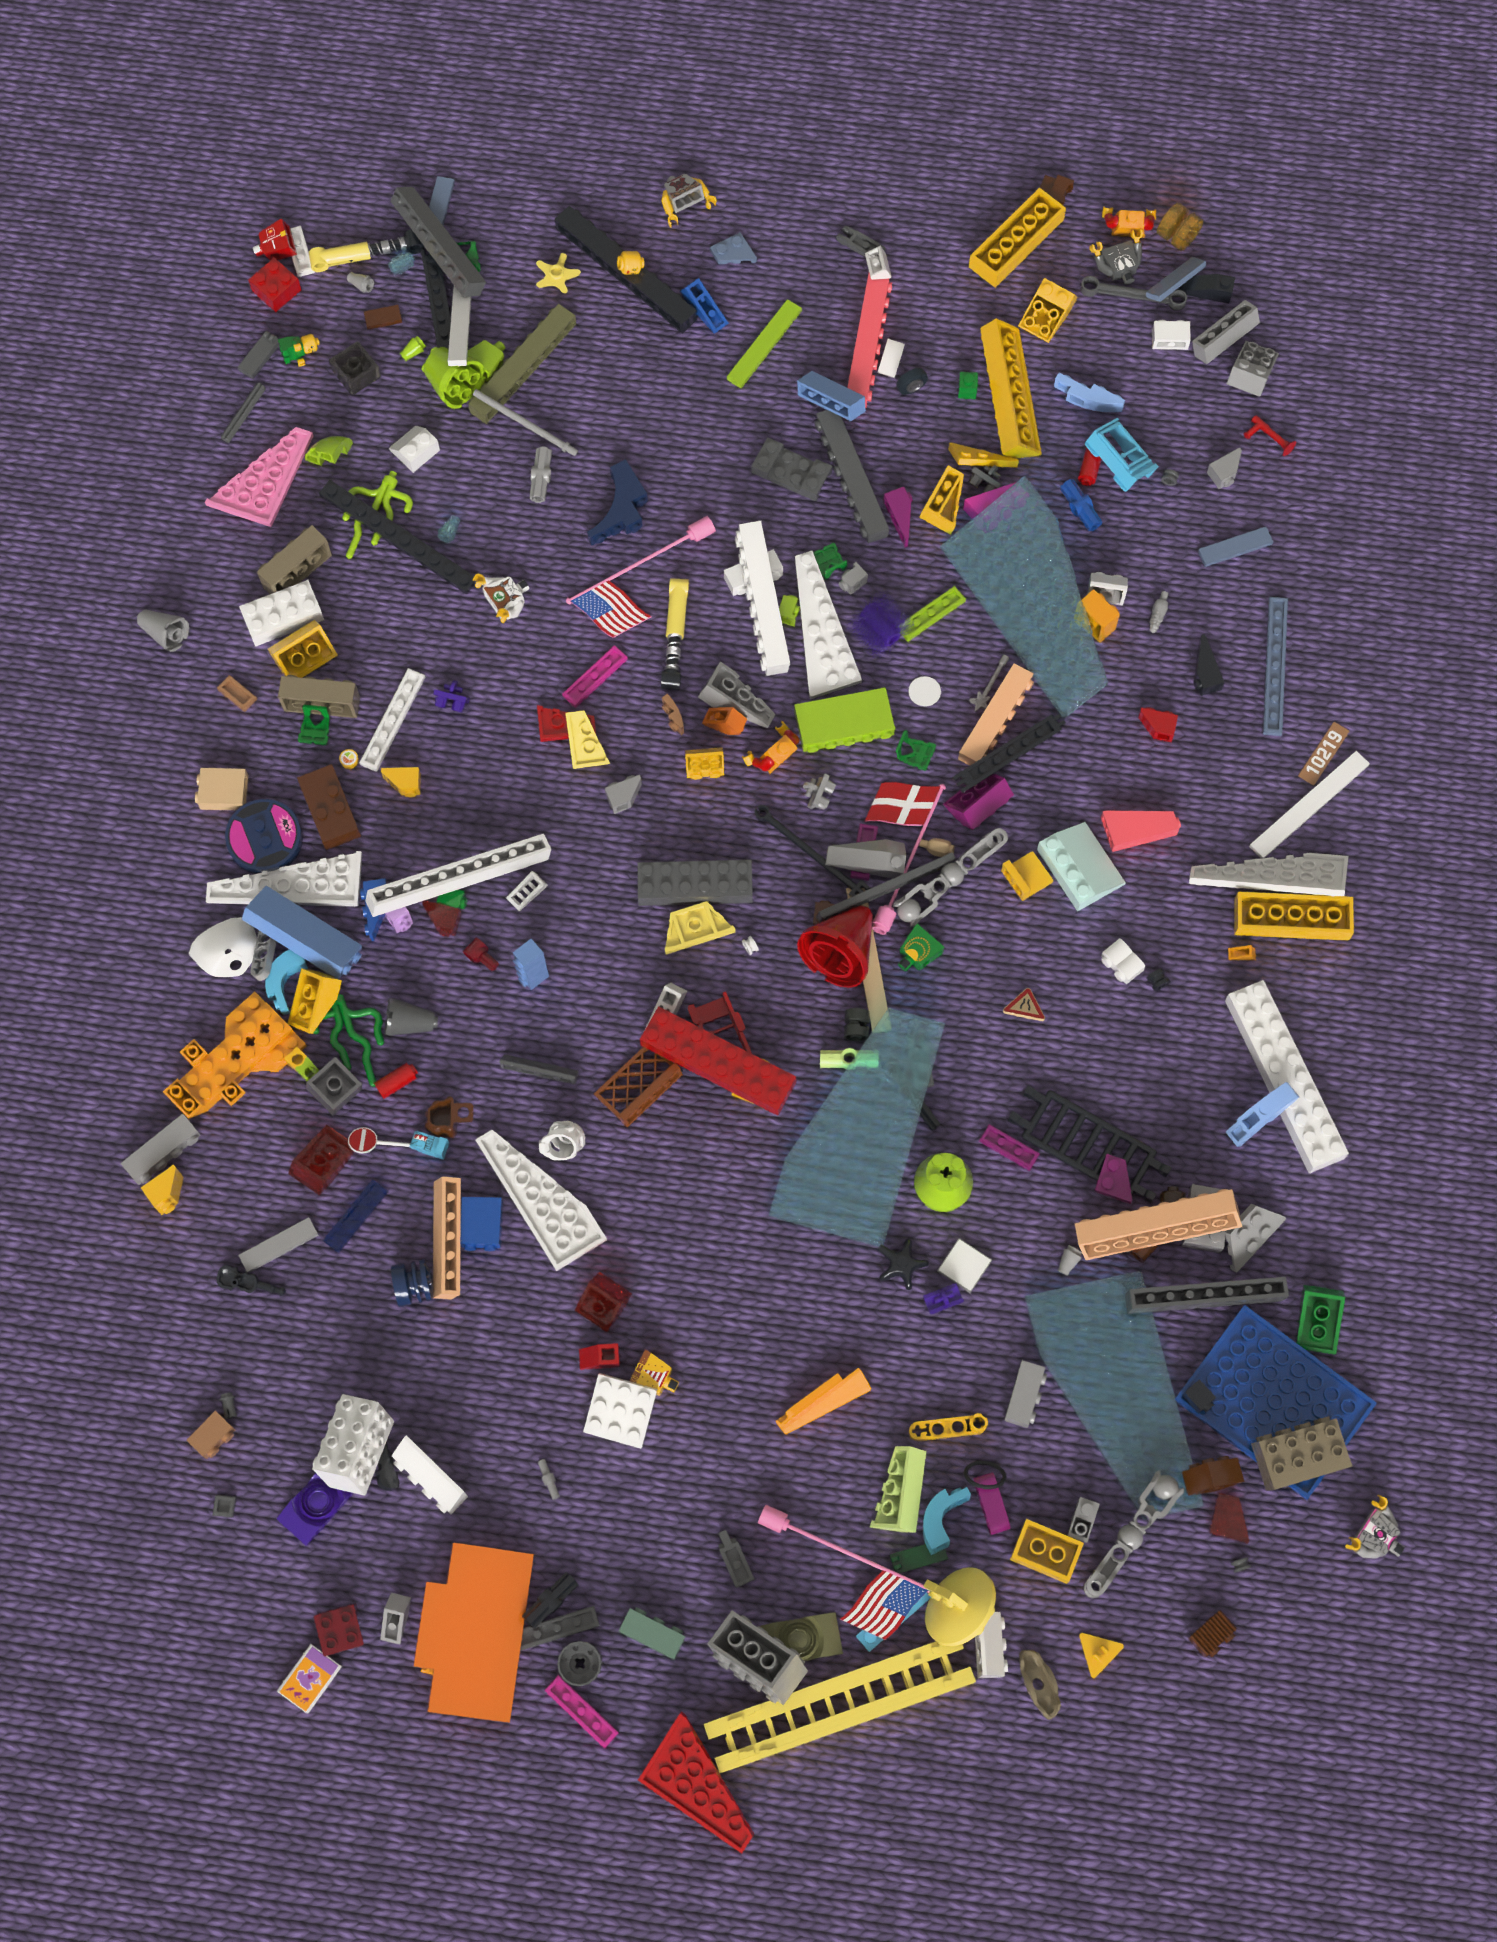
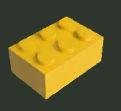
M1026 1519L1010 1560L1067 1584L1071 1579L1084 1543Z

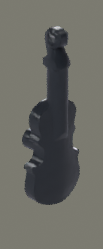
M229 1264L223 1265L217 1274L218 1286L230 1291L237 1287L240 1291L252 1293L256 1289L278 1293L280 1296L286 1293L284 1287H277L274 1284L259 1281L255 1274L242 1273L238 1270V1267H233Z
M387 1441L377 1464L378 1470L375 1472V1475L377 1477V1484L381 1489L392 1491L399 1487L400 1482L398 1473L394 1470L393 1454L388 1449Z

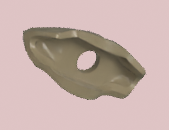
M1023 1650L1019 1653V1662L1025 1687L1042 1715L1048 1720L1052 1719L1057 1715L1061 1707L1055 1676L1038 1652ZM1035 1678L1041 1680L1043 1685L1041 1690H1036L1033 1687V1680Z

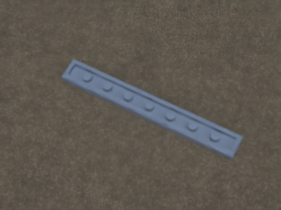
M1269 597L1263 735L1282 736L1288 598Z

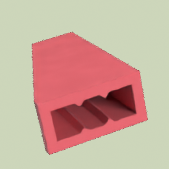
M1106 810L1103 811L1101 816L1112 852L1176 836L1179 828H1181L1180 820L1178 817H1175L1174 811Z

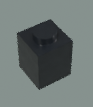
M1200 1379L1182 1395L1198 1414L1202 1410L1206 1413L1215 1405L1212 1401L1216 1397Z

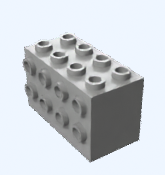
M733 1610L707 1643L714 1653L712 1656L725 1670L730 1668L741 1681L746 1679L757 1692L763 1691L766 1697L775 1704L778 1701L784 1705L808 1672L804 1666L805 1661L800 1658V1654L796 1650L787 1648L781 1640L776 1637L772 1638L762 1627H756L744 1615L740 1616Z

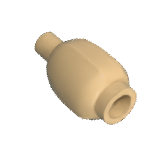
M933 838L929 841L921 839L919 845L920 847L927 848L930 854L938 857L954 853L955 845H951L950 841L940 838Z

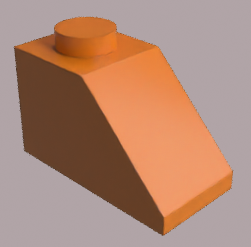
M734 707L709 708L702 724L727 735H740L744 730L747 718Z

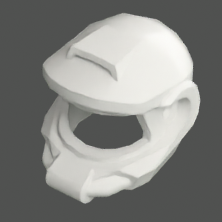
M556 1121L550 1126L548 1134L539 1141V1152L552 1160L574 1158L577 1152L585 1145L584 1131L578 1124L571 1121ZM550 1142H552L556 1148L560 1149V1151H555L551 1147Z

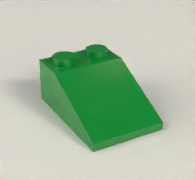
M1303 1285L1296 1338L1298 1345L1305 1350L1336 1355L1345 1303L1344 1291Z

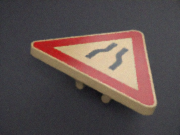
M1026 988L1003 1009L1005 1014L1038 1021L1045 1020V1016L1030 988Z

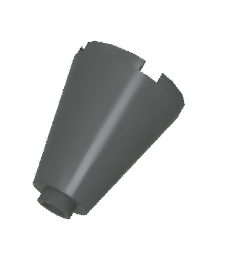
M389 998L385 1021V1035L393 1036L431 1032L433 1028H437L438 1016H435V1012L396 998Z

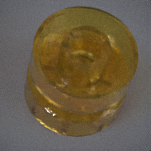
M1177 202L1164 215L1157 228V234L1166 241L1172 238L1171 244L1180 251H1183L1196 238L1204 220L1195 213L1188 215L1189 209L1180 202Z

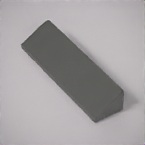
M503 1055L499 1061L502 1069L570 1084H576L579 1074L578 1070L511 1055Z

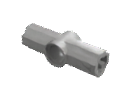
M547 447L536 449L535 462L531 469L530 500L536 503L545 501L547 485L551 479L552 450Z

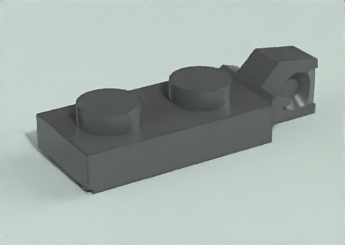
M726 1530L720 1532L719 1536L722 1544L718 1545L719 1551L735 1588L755 1580L738 1541L735 1538L730 1539Z

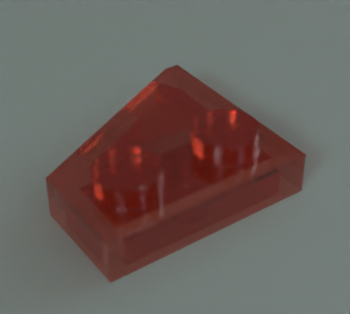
M1218 1493L1209 1533L1248 1544L1249 1536L1240 1499Z

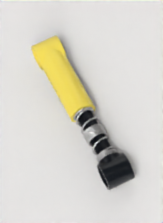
M411 229L404 233V237H398L397 240H383L380 243L375 242L374 244L367 243L366 241L329 249L315 247L309 251V259L313 271L323 272L331 266L371 259L372 255L390 254L391 251L398 252L401 249L402 251L407 250L410 254L421 253V249H424V245Z
M670 578L666 637L669 644L666 649L667 659L665 662L667 665L665 670L662 671L661 689L680 690L681 672H679L678 660H680L681 649L679 646L681 645L680 640L684 638L689 579Z

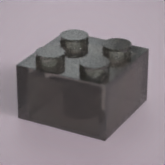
M359 341L329 359L332 372L351 396L381 377L379 366Z

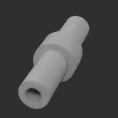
M542 1459L538 1461L543 1475L542 1480L544 1485L548 1487L550 1495L554 1500L560 1497L554 1483L556 1480L553 1473H550L546 1460Z

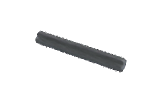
M257 383L222 433L221 438L226 443L232 440L266 390L263 384Z

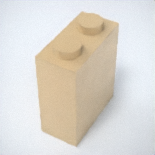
M200 768V774H197V785L199 788L198 792H195V803L199 805L201 810L239 809L246 804L249 775L246 769Z

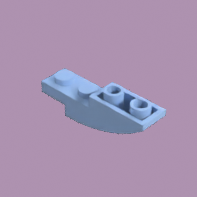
M1058 373L1055 378L1054 387L1066 393V401L1074 405L1100 412H1122L1125 400L1121 396L1107 391L1102 386L1093 384L1091 389H1089L1085 384L1078 383L1070 376Z
M1285 1082L1241 1115L1237 1122L1226 1131L1227 1135L1237 1147H1241L1268 1122H1272L1299 1098L1298 1094L1288 1082Z

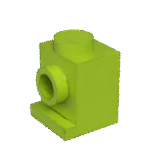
M783 595L779 607L782 623L794 627L800 610V606L797 605L799 599L796 596Z

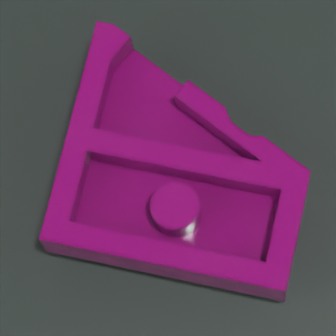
M1106 1154L1094 1192L1131 1204L1132 1195L1126 1160Z

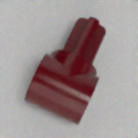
M477 937L463 950V953L472 962H481L490 971L496 970L499 966V962L488 954V947Z

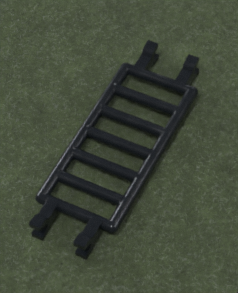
M1028 1085L1023 1096L1034 1100L1040 1105L1030 1121L1022 1118L1014 1111L1011 1112L1008 1122L1024 1129L1022 1133L1024 1140L1093 1180L1098 1181L1106 1154L1111 1155L1119 1139H1122L1130 1144L1122 1158L1126 1160V1165L1130 1162L1137 1148L1147 1153L1146 1158L1130 1184L1132 1196L1135 1193L1148 1203H1152L1156 1193L1140 1186L1141 1180L1149 1167L1165 1178L1172 1168L1154 1159L1157 1155V1151L1154 1148L1052 1090H1049L1044 1096ZM1053 1099L1062 1106L1042 1140L1031 1135ZM1070 1109L1079 1114L1059 1150L1048 1145ZM1085 1119L1096 1124L1076 1160H1074L1065 1153ZM1102 1129H1105L1112 1133L1113 1136L1092 1170L1082 1163Z

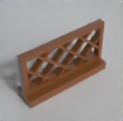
M645 1047L641 1048L594 1093V1096L618 1117L627 1128L683 1075L677 1064L656 1053L654 1059H644V1054L649 1050ZM644 1063H654V1072H644ZM657 1063L669 1065L665 1071H657ZM633 1064H641V1072H630V1067ZM640 1076V1085H630V1077ZM643 1076H654V1081L651 1084L643 1085ZM619 1077H627V1085L616 1086V1080ZM626 1089V1098H616V1090ZM630 1089H640V1095L636 1098H629ZM606 1090H613L612 1099H604L601 1094ZM616 1102H626V1108L621 1113L615 1109Z

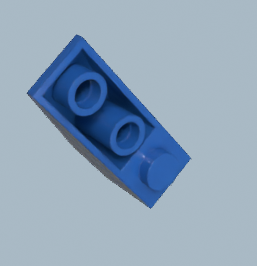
M386 879L364 881L363 888L360 889L361 899L366 900L367 890L387 884ZM365 901V906H362L364 918L367 917L368 923L364 924L366 936H370L371 941H375L385 914L373 917Z

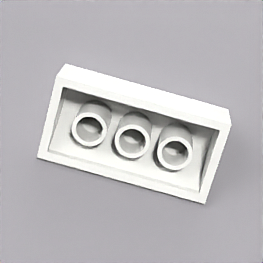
M407 1435L403 1438L392 1455L395 1459L393 1464L401 1472L405 1469L410 1474L407 1478L415 1486L419 1483L424 1488L422 1492L429 1499L432 1497L438 1501L436 1506L444 1514L446 1511L452 1514L468 1496Z

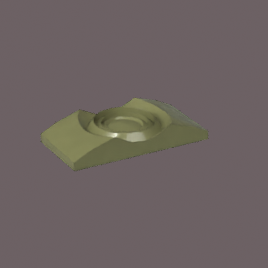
M836 1612L760 1626L768 1632L769 1636L778 1638L784 1643V1646L796 1650L804 1661L843 1654Z

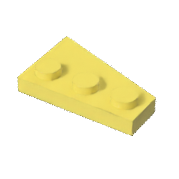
M585 711L565 713L573 769L610 764Z

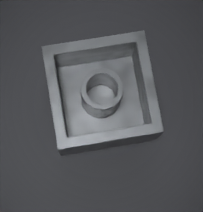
M334 1057L306 1082V1089L332 1115H335L362 1090V1083Z

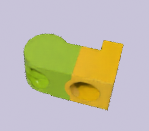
M298 1047L284 1058L287 1064L301 1075L305 1081L310 1080L320 1071Z

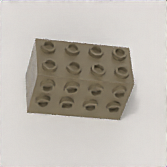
M1328 1416L1313 1420L1314 1425L1308 1422L1294 1426V1431L1291 1428L1276 1431V1436L1272 1437V1434L1256 1437V1442L1251 1443L1266 1491L1276 1490L1353 1467L1337 1418L1330 1420Z

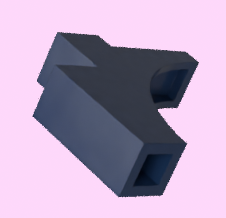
M626 459L610 467L611 477L615 484V496L612 506L604 519L594 528L587 531L588 541L591 546L602 543L605 538L611 535L619 534L621 530L629 534L631 532L635 533L643 527L642 518L636 507H642L648 502L647 492Z

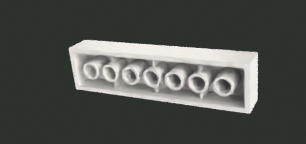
M761 521L739 524L735 543L736 547H740L738 557L740 565H743L742 578L744 583L747 582V589L745 590L747 600L751 601L749 612L751 618H754L753 632L755 636L758 635V642H756L757 651L762 654L760 660L761 670L765 671L766 676L786 673L790 666V660Z

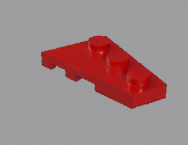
M537 705L540 741L569 739L565 715L568 712L555 708H543V706ZM587 715L596 734L594 716Z

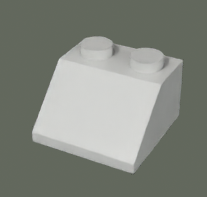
M414 426L389 447V450L413 473L440 451L438 440L426 428Z
M1102 572L1091 573L1087 595L1094 589L1097 593H1101L1109 604L1123 606L1128 588V578L1121 575H1105Z

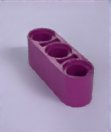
M993 1472L973 1478L974 1482L979 1484H997ZM975 1487L990 1535L1010 1530L1009 1519L999 1487L996 1489Z

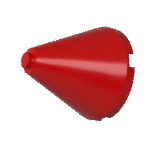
M859 905L805 929L797 941V948L800 957L807 967L814 973L818 970L827 976L825 981L836 986L850 988L860 985L866 978L869 969L873 918L871 910L867 906Z

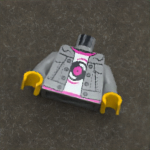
M1377 1495L1380 1499L1379 1503L1374 1500L1371 1503L1378 1509L1371 1510L1355 1537H1349L1352 1545L1346 1544L1345 1547L1353 1550L1362 1558L1377 1559L1385 1556L1388 1551L1399 1557L1405 1546L1396 1541L1400 1534L1397 1521L1387 1505V1499Z

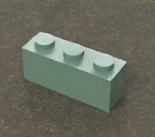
M637 1607L635 1610L630 1608L619 1632L675 1661L686 1639L682 1635L684 1631L675 1626H672L671 1629L664 1626L665 1621L655 1616L653 1620L646 1617L647 1612Z

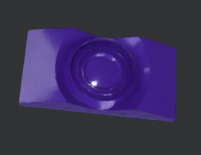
M315 1473L307 1485L291 1499L277 1517V1520L307 1546L354 1493L329 1487Z

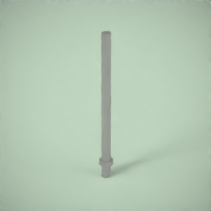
M476 389L473 396L560 447L563 452H568L573 456L577 455L579 450L572 447L569 442H564L479 390Z

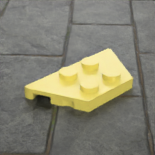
M707 901L671 912L665 954L667 955L735 933V927L731 926Z

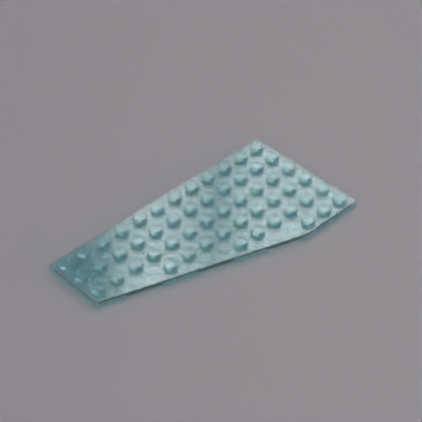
M1024 476L943 543L940 548L1026 668L1033 673L1034 679L1062 718H1066L1104 688L1108 681L1092 635L1093 632L1081 600L1073 567L1058 525V519L1028 478Z
M888 1008L785 1158L770 1209V1217L879 1247L881 1244L884 1245L945 1023Z
M1132 1272L1025 1296L1039 1356L1136 1509L1138 1510L1140 1506L1138 1498L1152 1480L1155 1472L1159 1470L1161 1475L1174 1477L1179 1488H1184V1493L1176 1500L1167 1515L1203 1507L1201 1494L1188 1496L1182 1472L1188 1470L1189 1465L1193 1463L1153 1313L1127 1314L1125 1294L1130 1289L1146 1288L1142 1272ZM1153 1489L1145 1499L1148 1505H1153L1155 1510L1159 1512L1168 1503V1501L1159 1499L1154 1494ZM1141 1515L1143 1520H1147L1145 1516Z

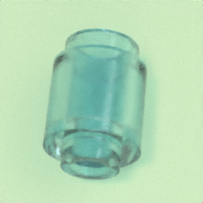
M404 250L390 259L388 267L395 276L397 274L401 275L414 266L413 262L415 259L410 252L407 253Z

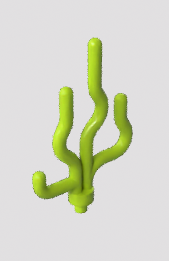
M390 471L389 475H385L380 487L375 490L357 486L348 491L352 495L362 494L368 497H375L372 508L378 511L382 502L386 517L393 521L394 516L389 503L391 497L406 502L404 507L405 513H410L413 506L412 498L409 495L394 490L398 482L395 479L397 473L394 471ZM346 513L342 516L344 521H348L350 518ZM356 520L354 522L355 533L346 553L348 559L353 557L362 535L361 523ZM374 533L371 544L374 546L380 540V536Z

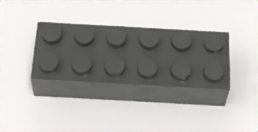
M752 860L637 862L639 906L696 905L706 901L709 904L753 903Z

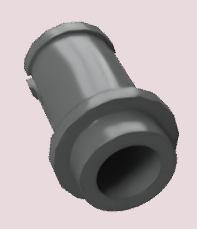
M232 1392L221 1394L219 1401L222 1402L224 1419L237 1417L234 1404L235 1396H233Z

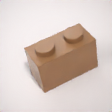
M214 1411L186 1441L205 1459H208L218 1453L219 1447L223 1443H227L232 1439L235 1429L217 1411Z

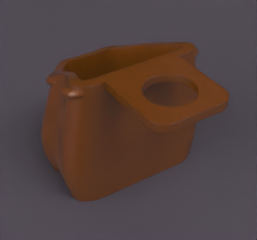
M448 1096L442 1101H434L425 1111V1117L427 1118L424 1125L425 1129L439 1138H454L457 1135V1123L473 1121V1104L456 1103L452 1096ZM462 1107L469 1110V1115L466 1118L458 1116V1110Z

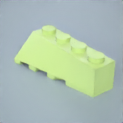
M895 1446L887 1471L889 1477L886 1483H883L882 1491L884 1493L881 1502H877L875 1511L878 1512L875 1521H871V1528L916 1533L926 1451L911 1446Z

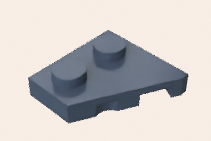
M741 232L710 247V252L718 264H738L741 261L757 262V257Z

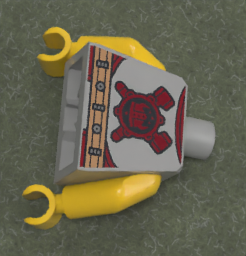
M682 174L678 177L670 176L664 184L665 190L662 193L661 202L665 213L669 216L668 225L671 228V220H675L678 225V217L673 212L677 213L706 199L705 206L707 209H711L709 202L716 206V197L709 195L710 192L701 179Z

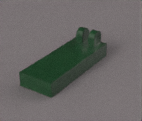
M926 1544L889 1555L894 1571L899 1574L948 1560L946 1549L931 1555Z

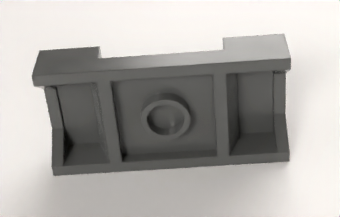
M767 437L751 466V473L813 501H817L824 482L832 474V465L818 459L812 461L785 449L784 444Z

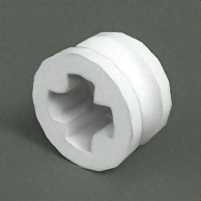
M751 936L748 937V940H742V944L749 955H752L753 951H759Z

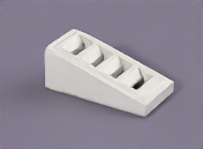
M531 871L506 899L518 911H521L548 885L534 871ZM535 880L539 885L536 887L531 881ZM527 885L533 889L532 892L526 888ZM521 890L528 895L526 898L520 893ZM516 895L523 901L521 904L514 898Z

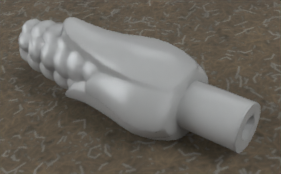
M1166 591L1161 592L1160 598L1153 605L1149 622L1150 632L1152 633L1157 632L1168 610L1167 597L1169 593Z

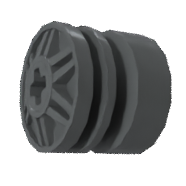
M578 1641L570 1643L563 1648L557 1665L559 1674L564 1681L570 1685L583 1686L590 1684L598 1677L603 1662L600 1652L594 1645L589 1642ZM577 1658L580 1660L584 1658L586 1660L584 1662V1669L582 1667L576 1668Z

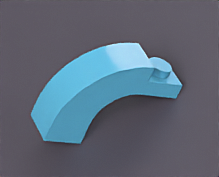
M287 950L274 960L270 974L265 981L266 994L269 1000L274 1002L276 1010H280L283 1016L290 1014L284 995V987L287 980L295 973L301 972V968L308 969L305 959L291 950Z
M967 1487L953 1490L950 1496L946 1489L936 1494L928 1504L923 1520V1538L931 1555L949 1547L950 1539L943 1528L942 1519L948 1511L970 1500L971 1493Z

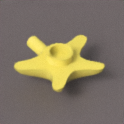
M565 253L560 254L558 263L555 265L546 264L539 260L536 264L544 272L545 277L537 282L536 286L538 288L555 286L562 293L566 294L568 289L565 282L579 276L581 271L564 267L567 258Z

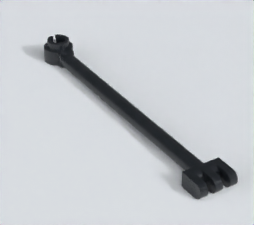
M759 805V811L755 808L756 819L771 824L852 890L849 893L850 897L864 892L861 890L862 888L864 890L871 889L862 880L856 884L836 867L825 865L826 859L770 814L769 808L766 805ZM759 812L766 813V815L761 817L759 816Z

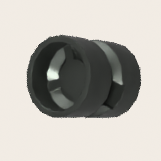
M861 1008L845 1010L844 1022L847 1024L844 1026L845 1039L865 1041L869 1038V1027L867 1024H869L870 1012Z

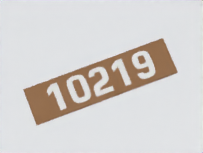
M1333 722L1298 777L1314 786L1350 731Z

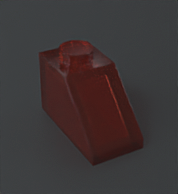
M424 900L422 902L423 908L437 932L447 937L450 935L456 936L462 916L460 909Z

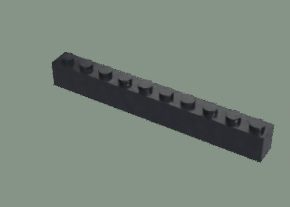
M568 206L555 218V226L560 233L682 334L697 321L696 308L692 304L685 302L679 293L673 292L667 283H662L656 274L649 272L645 269V266L641 268L639 274L625 275L621 270H618L617 258L624 250L620 248L616 241L610 240L604 231L598 230L592 221L586 220L577 209L574 210Z

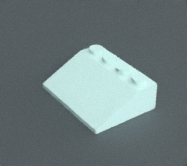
M1086 822L1054 833L1038 844V853L1077 912L1126 884Z

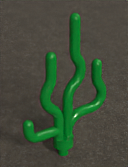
M338 994V998L332 1005L331 1010L323 1018V1020L331 1017L335 1018L336 1024L330 1035V1043L339 1053L342 1064L350 1071L352 1067L347 1051L338 1042V1035L342 1030L344 1021L349 1037L362 1044L364 1048L362 1055L363 1066L369 1085L375 1087L374 1082H376V1078L370 1062L371 1044L368 1039L355 1032L351 1018L372 1015L375 1018L373 1028L377 1044L382 1046L384 1044L381 1032L383 1024L382 1015L377 1009L371 1007L355 1011L350 1010L346 1005L344 995ZM319 1026L315 1029L313 1034H318L320 1032Z

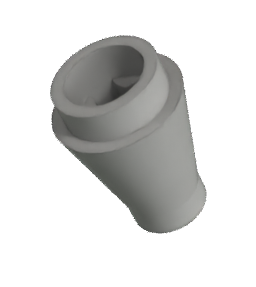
M350 272L347 276V281L363 293L372 291L374 280L370 276Z
M1068 1245L1067 1249L1064 1248L1057 1271L1068 1276L1070 1271L1082 1259V1252Z

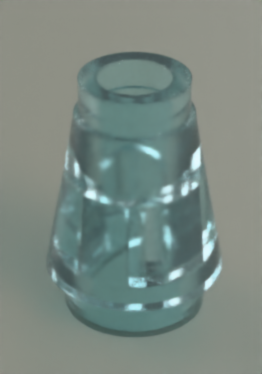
M452 515L438 529V538L445 543L453 541L460 519Z

